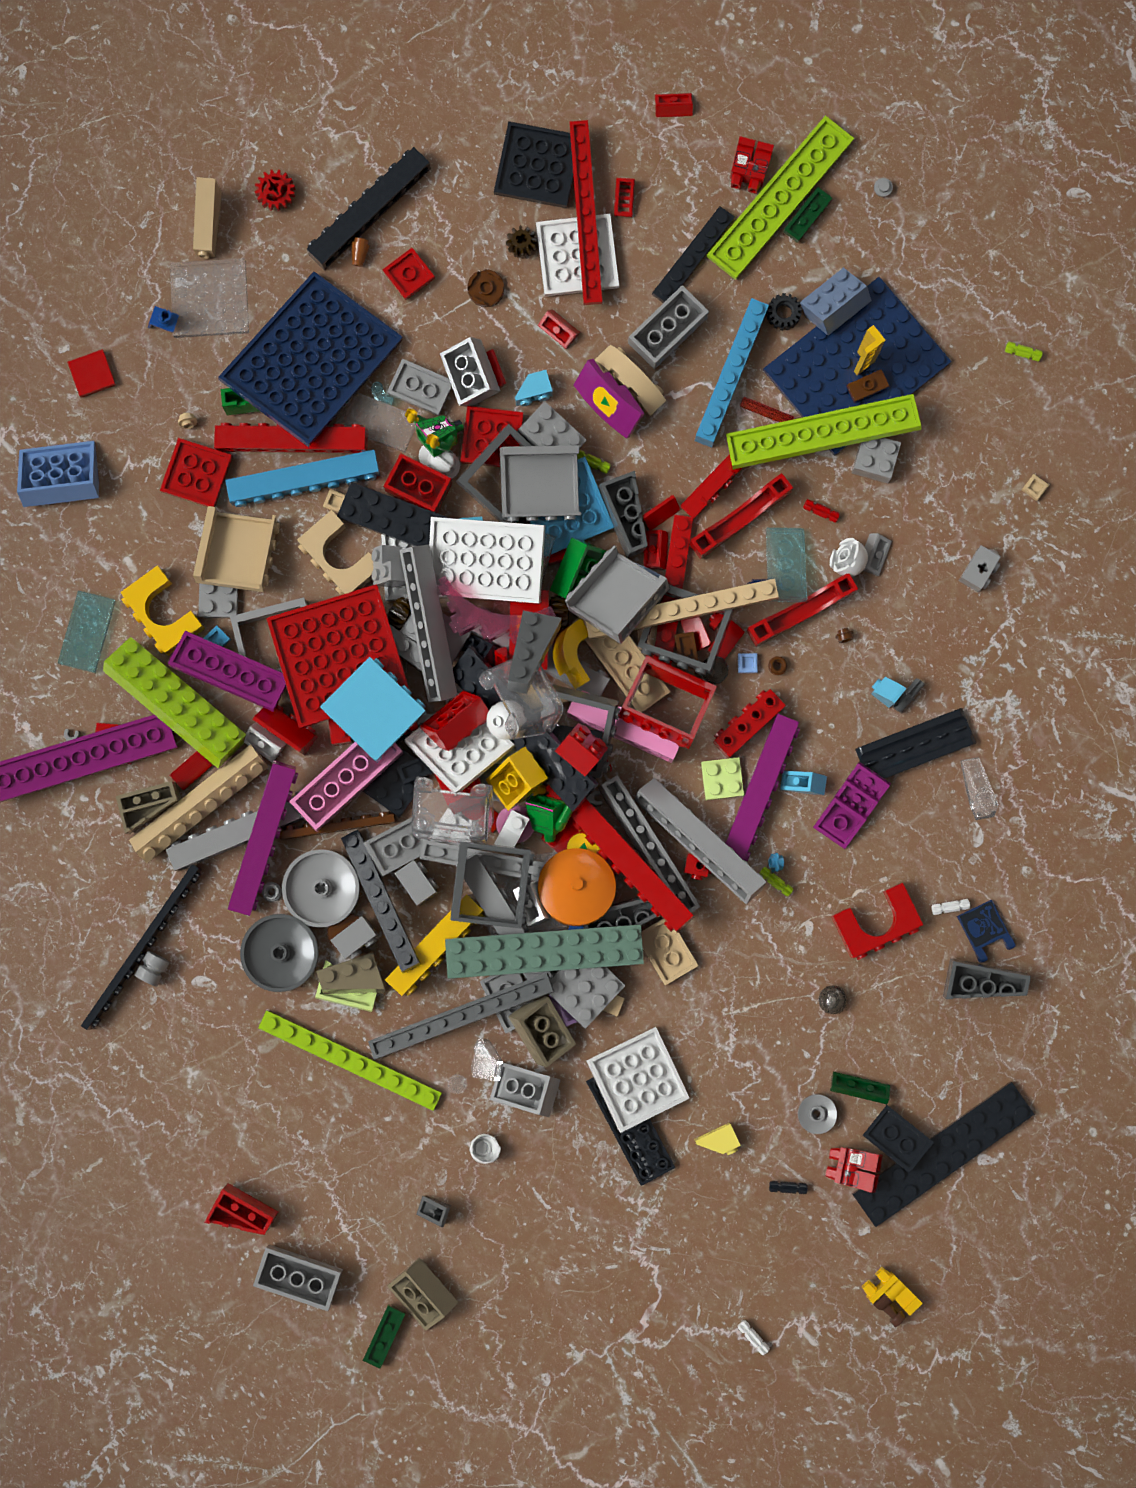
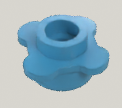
M775 853V855L771 854L768 860V866L771 868L772 873L783 870L784 858L778 853Z

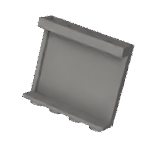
M579 445L501 447L502 518H507V521H519V517H526L527 521H537L538 517H545V520H557V516H564V520H575L576 516L581 515V512H579L577 469Z
M613 546L605 552L599 563L592 567L591 572L581 579L575 590L568 594L565 602L569 611L622 644L670 588L667 578L662 575L657 578L619 554L616 546Z

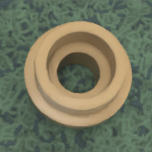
M183 413L179 416L178 425L184 429H191L197 424V418L194 417L193 413Z

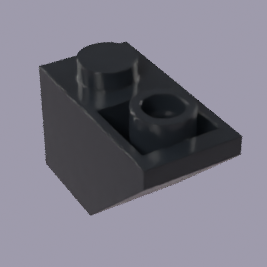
M471 634L462 651L466 652L469 647L473 646L496 671L494 652L498 648Z

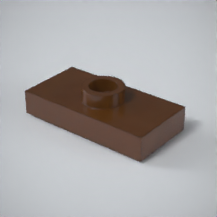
M881 369L847 384L846 387L855 403L889 388V384Z

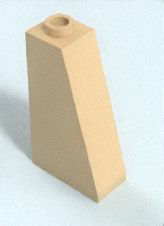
M197 177L193 250L198 257L208 259L209 257H215L222 191L216 179Z

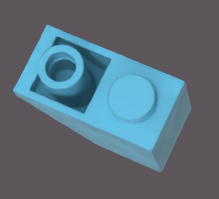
M547 370L527 375L515 396L516 406H528L532 401H546L550 399V396H553Z

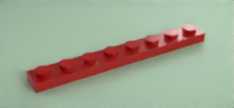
M674 514L665 578H667L669 585L683 589L693 517ZM664 595L661 603L678 599ZM678 621L658 625L655 647L673 652L674 635H676ZM653 655V658L659 660L658 656Z

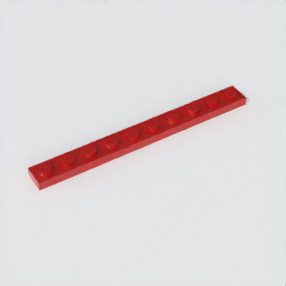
M588 120L569 121L583 304H602Z

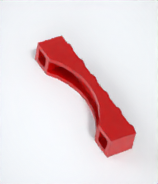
M782 473L779 474L737 509L691 539L690 547L701 560L789 495L793 490L792 485Z
M845 574L799 602L748 627L747 633L755 647H758L853 595L858 590V587L851 575Z

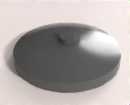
M286 914L269 915L255 922L246 932L240 948L241 964L248 978L260 988L272 992H286L304 984L313 974L319 957L318 943L310 927L298 918Z

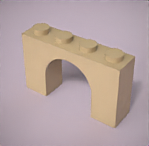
M331 510L299 537L297 541L300 544L298 548L303 554L306 555L308 553L313 558L310 560L317 569L321 567L325 572L323 574L325 579L329 583L333 581L337 586L335 590L340 595L361 589L372 580L373 561L372 555L368 552L356 564L347 569H337L327 563L325 558L327 545L346 528L344 523Z

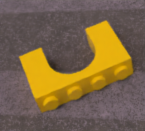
M157 565L120 593L124 597L121 600L126 607H131L135 612L132 615L138 623L142 622L146 627L143 630L149 638L153 637L157 642L154 645L161 654L164 652L169 656L175 651L185 631L197 635L205 628L192 611H189L173 624L166 626L157 625L151 620L149 606L152 599L172 584Z

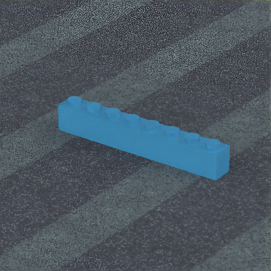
M751 298L696 433V442L711 448L713 447L766 316L768 304Z
M375 450L227 479L225 481L229 502L232 506L244 507L247 503H263L265 499L269 498L278 500L284 498V495L298 496L304 491H320L323 487L337 488L340 486L339 484L343 483L350 485L351 482L356 484L358 480L362 479L366 481L375 480L377 476H380Z

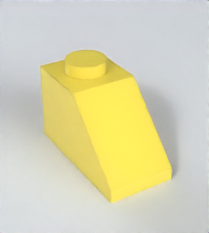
M730 1123L694 1139L699 1146L721 1154L727 1153V1155L738 1151L737 1147L741 1146Z

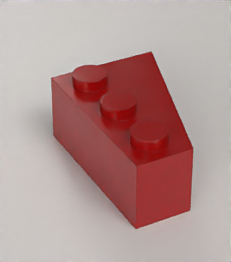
M227 1183L221 1190L204 1223H214L222 1225V1227H233L242 1231L265 1235L279 1212Z

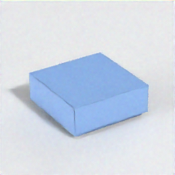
M757 653L738 654V673L758 672Z

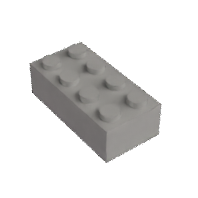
M682 285L628 337V344L655 370L708 318L709 311Z
M269 1244L265 1248L253 1286L329 1311L343 1269Z

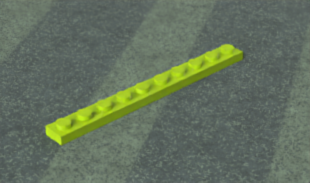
M266 1010L258 1027L273 1036L434 1111L442 1094L438 1090Z

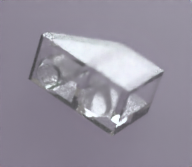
M478 1038L474 1046L475 1059L471 1064L472 1077L500 1081L503 1060L489 1039Z

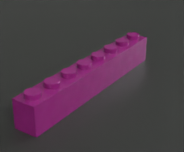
M777 714L725 842L728 847H731L746 862H748L751 852H748L750 844L754 845L758 837L755 834L756 829L761 827L765 817L762 816L764 809L768 810L772 799L769 798L772 791L775 792L778 787L779 781L776 780L778 774H783L786 763H784V759L786 756H790L793 746L790 745L792 739H796L800 731L798 721Z
M276 760L273 761L227 910L250 916L251 911H256L259 900L255 898L257 892H262L264 882L261 879L263 874L267 875L270 864L267 863L269 856L273 857L276 846L272 844L274 838H279L281 828L278 825L280 820L284 821L287 809H284L286 802L290 801L293 791H290L291 783L295 784L298 773L295 772L296 766Z

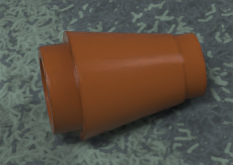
M354 238V242H352V265L363 267L370 248L369 240Z

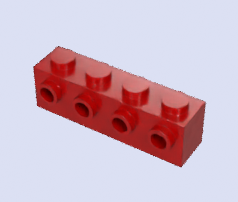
M771 689L767 692L765 690L760 692L756 696L758 700L753 705L751 703L747 704L742 709L744 713L739 718L734 716L728 722L730 726L725 731L721 728L714 735L716 739L713 743L728 759L786 706Z

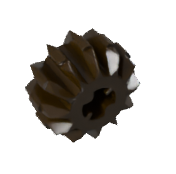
M520 225L518 231L512 228V233L507 234L509 240L506 241V246H509V253L514 252L515 258L519 254H521V258H524L525 253L531 256V250H536L535 244L538 243V240L535 238L534 231L529 232V227L523 230Z
M556 596L551 597L549 600L548 615L562 618L560 629L567 628L569 624V610L565 602L566 599Z
M404 597L396 599L387 614L389 624L395 629L401 630L411 614L409 599Z

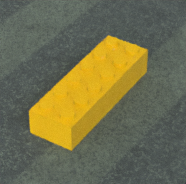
M466 894L461 899L459 914L485 917L483 915L484 910L469 895ZM450 911L414 949L421 965L406 973H402L398 965L385 981L401 996L411 995L418 988L416 986L419 980L421 982L424 981L431 974L429 970L433 966L438 967L444 960L442 956L446 953L445 939L465 938L471 932L469 928L473 923L451 921Z

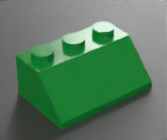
M571 537L550 591L566 599L568 594L579 585L581 579L585 578L591 572L592 567L599 563L607 550Z

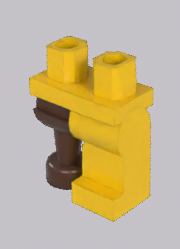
M881 1267L875 1273L881 1282L875 1286L868 1280L862 1285V1288L867 1294L866 1297L877 1309L883 1310L891 1317L890 1323L897 1327L905 1320L906 1316L901 1311L896 1312L892 1307L891 1303L894 1300L910 1316L923 1303L892 1272L889 1273V1271Z

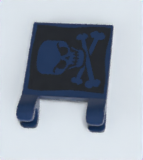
M992 900L956 916L979 963L988 960L982 947L1001 938L1007 950L1016 946Z

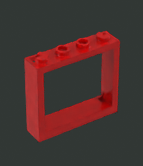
M646 655L621 708L619 718L640 727L644 731L652 732L662 739L670 740L680 747L689 749L717 686ZM645 673L704 699L690 734L629 707Z

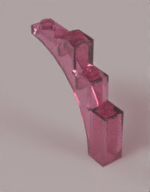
M446 576L438 579L440 585L437 587L441 595L447 596L449 600L447 606L451 613H456L450 617L452 622L449 623L454 634L458 632L461 637L481 626L479 632L483 639L487 638L489 642H492L511 632L508 636L513 645L516 644L522 615H502L481 609L464 599L452 587ZM551 606L535 612L556 617Z

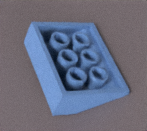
M87 441L19 450L17 493L23 507L99 498L95 442Z

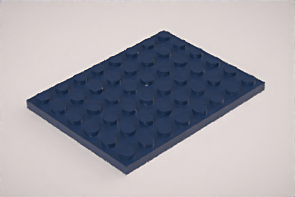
M313 272L218 376V380L309 447L401 343L403 337L316 272Z
M880 277L867 286L872 301L830 335L825 334L816 326L763 368L764 373L802 418L911 395L952 362ZM874 325L885 338V342L876 361L857 376L854 370L861 357L857 351L867 329ZM882 369L889 388L854 403L846 387L847 384ZM847 446L829 450L835 456Z

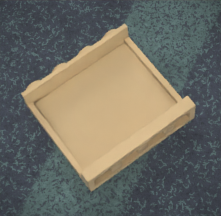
M208 506L193 574L195 582L264 592L265 586L269 584L268 568L271 569L273 564L271 553L276 549L275 534H278L280 529V523H277L276 515L272 516V520L220 513L217 512L216 507Z

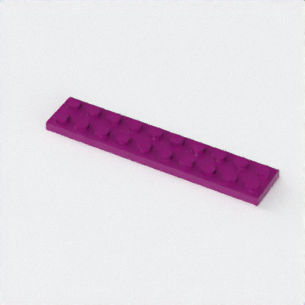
M151 715L0 761V803L177 749L173 731L157 716Z

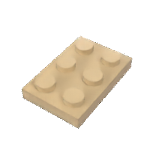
M662 919L641 931L642 948L664 985H667L696 968L698 964L679 932L676 933L675 930L670 932L663 924L665 919Z

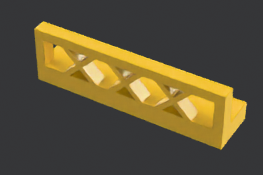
M874 325L867 329L857 351L861 356L854 370L857 376L876 361L885 342V338Z

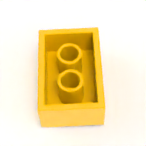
M523 747L509 756L486 781L507 811L525 801L548 777L535 761L532 753L526 747Z

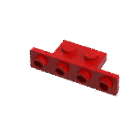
M730 454L681 504V509L690 517H693V519L710 502L713 503L720 496L719 492L723 488L726 490L732 484L734 476L742 469L732 468Z

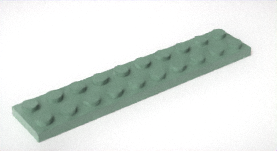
M641 925L445 939L448 979L644 964Z

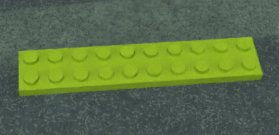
M825 115L707 254V258L736 280L851 145L854 138Z
M914 394L727 433L726 437L732 468L738 469L921 430V422Z

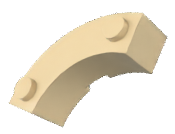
M610 345L595 359L603 373L610 372L617 384L620 383L627 387L642 411L649 416L666 401L662 395L664 393L657 384L654 385L642 370L626 356V353L620 347L615 348Z

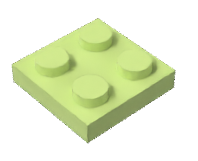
M739 757L701 762L705 800L744 796Z

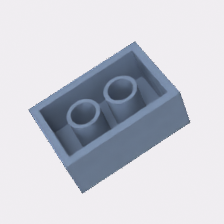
M843 267L803 299L800 304L805 317L825 334L830 335L872 300L867 286Z

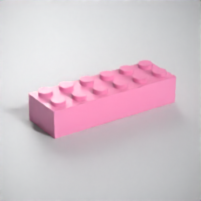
M571 702L567 711V717L604 733L608 715L607 710ZM618 718V720H615L614 726H617V731L614 738L665 761L673 762L679 748L676 743L662 739L652 732L644 731L632 723L623 721V719Z
M354 742L289 802L313 829L318 832L403 754V751L394 743L377 763Z

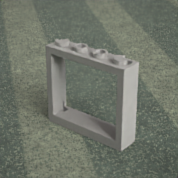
M303 597L230 616L239 654L247 657L240 625L307 606V600ZM281 668L274 669L282 673Z

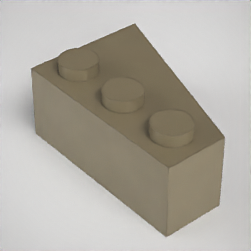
M170 781L116 796L125 834H131L181 800L177 783Z
M373 953L316 971L323 994L385 993Z

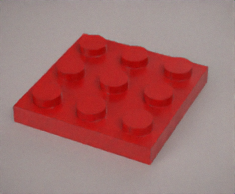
M467 406L460 462L472 464L506 425L509 424L518 431L522 426L524 413ZM509 435L483 465L501 467L500 448L520 447V444Z
M178 438L160 492L202 506L215 507L233 456Z

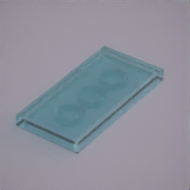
M767 527L765 530L767 580L775 579L779 599L771 601L806 602L804 529Z
M82 591L77 592L58 664L96 673L116 600Z

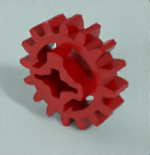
M271 169L269 175L263 172L264 178L258 177L260 183H255V187L258 190L254 192L258 196V202H262L263 208L269 206L270 211L274 207H276L277 211H280V206L286 209L287 202L292 204L290 197H295L293 191L296 188L293 185L292 178H288L286 172L282 175L280 170L274 173L273 169ZM272 186L278 191L279 195L273 191Z

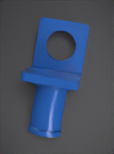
M155 306L147 328L153 325L173 333L179 315Z

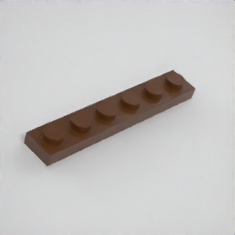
M390 811L379 813L377 817H371V814L361 815L358 820H352V817L342 818L341 822L333 823V820H330L318 832L309 823L303 824V828L295 829V826H288L283 828L284 831H280L279 837L281 840L392 824L396 823V817L394 814H390Z

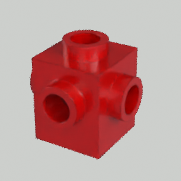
M687 854L684 874H689L691 879L702 880L703 877L707 878L708 874H712L693 854ZM696 863H700L702 869H697Z

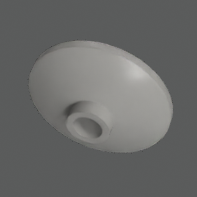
M815 1094L806 1097L798 1108V1120L801 1126L813 1134L826 1133L834 1126L837 1119V1110L834 1103L823 1095ZM815 1110L820 1111L819 1117L813 1116Z

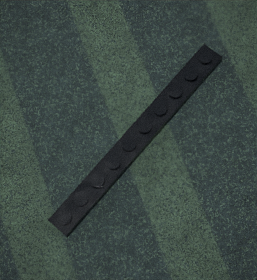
M194 864L190 866L87 1015L81 1027L91 1030L99 1025L101 1022L100 1016L103 1012L106 1013L113 1004L111 1002L113 997L121 993L124 988L122 986L124 981L132 977L135 972L133 968L137 963L140 964L146 955L144 952L148 947L151 948L155 944L158 932H162L166 928L169 916H173L177 912L180 900H184L188 896L191 884H195L201 877L200 871L202 869Z

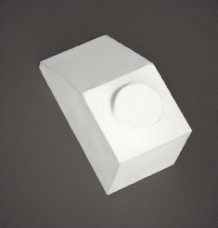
M511 810L494 844L515 847L529 818Z

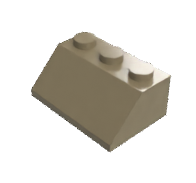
M549 997L525 1004L509 1016L523 1043L538 1065L547 1068L576 1045Z
M420 1258L409 1265L387 1285L425 1331L443 1319L458 1304L453 1294L445 1288L440 1279L432 1273L427 1264Z

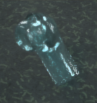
M374 382L371 387L374 399L377 402L392 406L395 397L385 394L381 382Z

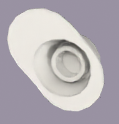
M424 445L419 451L420 463L452 479L458 474L460 462L451 450L449 452L445 451L434 458Z

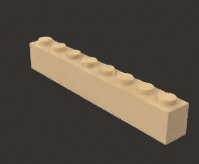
M250 744L132 837L129 841L135 852L146 863L151 861L265 771L268 765L262 756Z

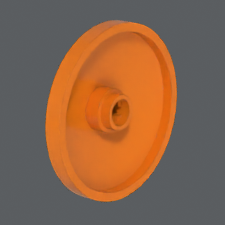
M581 848L563 850L546 862L539 875L538 895L541 904L553 919L565 925L585 926L596 922L607 913L615 897L616 882L612 869L601 856L590 850Z

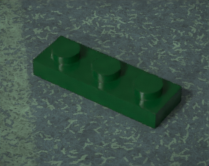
M817 187L785 227L783 233L798 243L833 198Z
M834 1071L832 1073L830 1091L888 1104L890 1085Z
M388 1304L362 1361L381 1369L406 1312Z

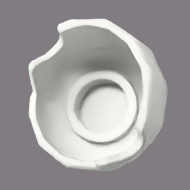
M481 1134L471 1141L470 1153L476 1162L489 1164L499 1157L501 1147L495 1137L489 1134Z

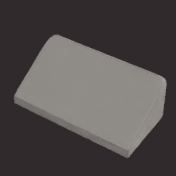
M878 533L869 534L865 545L868 561L863 571L876 576L880 575L892 542L891 540Z

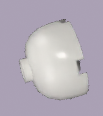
M847 538L839 543L841 546L838 550L834 549L832 552L830 567L841 576L850 574L851 577H854L865 569L868 553L860 542L854 538Z
M502 701L493 705L486 719L489 731L496 738L503 740L514 739L520 736L525 730L527 722L522 712L524 711L523 708L514 701Z

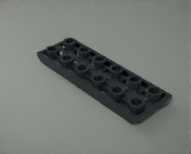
M959 708L858 747L855 751L863 765L885 779L976 744L963 709Z
M593 1077L586 1081L641 1186L675 1168L650 1118L623 1132H619L595 1078Z

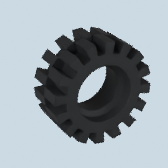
M782 293V296L778 294L776 298L773 297L767 310L769 323L771 325L774 324L776 329L779 327L782 331L784 328L786 330H790V327L794 328L801 317L802 307H800V301L797 302V298H792L791 294L786 296V293ZM780 306H788L792 314L788 318H781L777 313V309Z

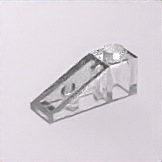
M980 758L961 760L968 801L975 820L994 817L999 803Z

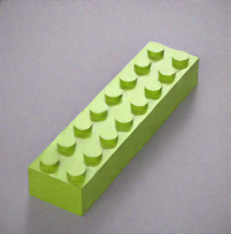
M132 637L127 639L104 661L103 671L218 769L244 744L246 734Z

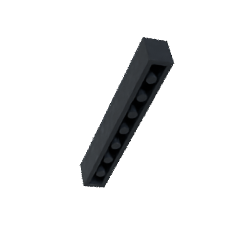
M415 147L405 151L401 159L397 163H393L384 176H379L375 184L371 188L365 189L361 197L357 201H353L344 214H339L330 227H325L321 235L308 244L307 252L309 256L323 270L328 268L352 245L354 238H359L431 169L430 162Z

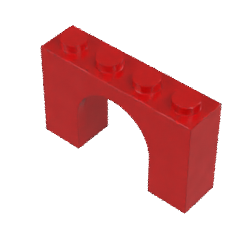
M903 883L883 891L893 913L892 925L883 935L871 936L865 933L860 928L851 908L831 916L851 958L856 957L859 960L868 955L867 952L872 949L875 952L885 947L884 943L889 941L895 943L903 939L901 935L905 933L912 935L920 931L919 927L923 923Z

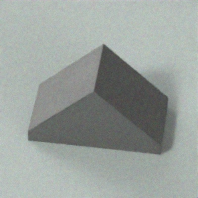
M422 1196L416 1215L440 1227H444L451 1205Z

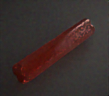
M743 397L740 403V407L777 422L794 419L792 415L747 397Z

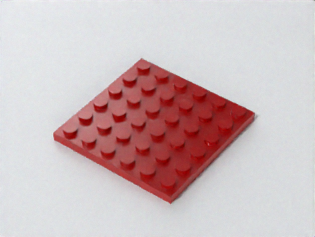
M377 584L266 618L300 729L331 719L320 706L369 657L373 660L377 658L384 665L382 669L387 674L391 672L398 679L396 681L397 684L401 687L405 685L409 689Z

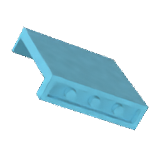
M369 657L320 707L378 763L383 758V754L422 715L426 714L424 710L426 706L418 698L414 700L410 696L412 692L405 685L401 687L397 684L396 681L398 679L391 672L387 674L382 669L384 665L377 658L373 660Z

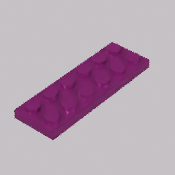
M187 631L183 633L168 662V666L273 712L286 688L283 673Z

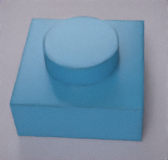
M215 626L203 638L222 647L231 641L218 626Z

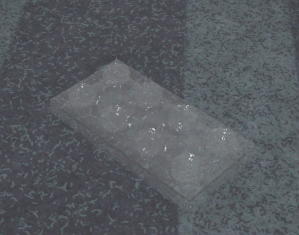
M358 392L339 412L335 424H343L344 427H352V424H361L368 430L369 439L404 453L416 428L415 423L407 421V417H405L406 411Z

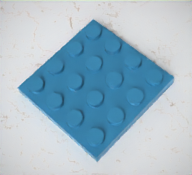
M585 457L577 460L578 500L581 515L576 516L575 520H564V516H557V520H545V517H538L537 521H529L530 524L546 525L544 557L567 548L571 537L583 541L614 528Z

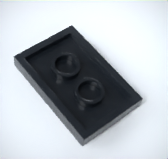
M888 1105L884 1107L862 1135L909 1174L934 1144L932 1140Z

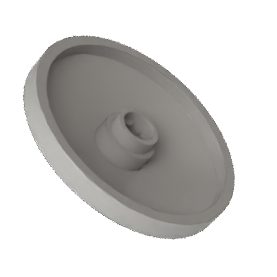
M312 850L302 854L290 864L283 878L282 895L287 909L295 918L309 926L329 927L340 923L352 913L359 899L360 881L354 866L344 856L329 850Z

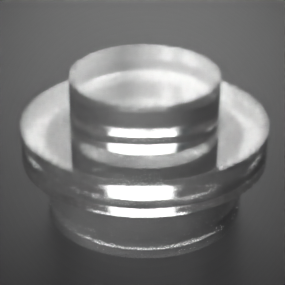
M455 1074L449 1078L448 1088L454 1094L463 1093L467 1088V1080L464 1076Z

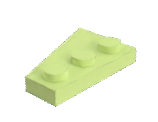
M325 960L323 969L333 966L330 962ZM319 982L315 998L372 1012L377 993L323 994Z

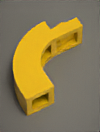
M582 619L564 629L557 636L553 648V659L558 674L560 676L566 674L569 682L575 689L590 681L577 656L579 643L589 637L588 630Z

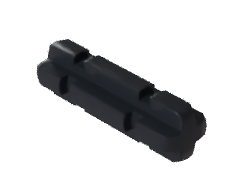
M770 1181L769 1191L807 1194L808 1186L806 1183H778V1181Z

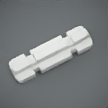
M963 899L959 902L957 900L942 903V905L934 904L931 907L933 915L942 914V912L949 913L960 911V909H970V902L968 899Z
M746 1320L739 1323L738 1329L745 1333V1337L755 1348L757 1347L761 1355H765L770 1350L769 1346L762 1342L763 1339L753 1328H750Z

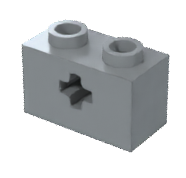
M981 545L976 550L959 581L977 592L982 588L986 589L991 581L989 579L992 572L995 573L1000 566L998 562L1000 556ZM982 566L983 572L979 573V568Z

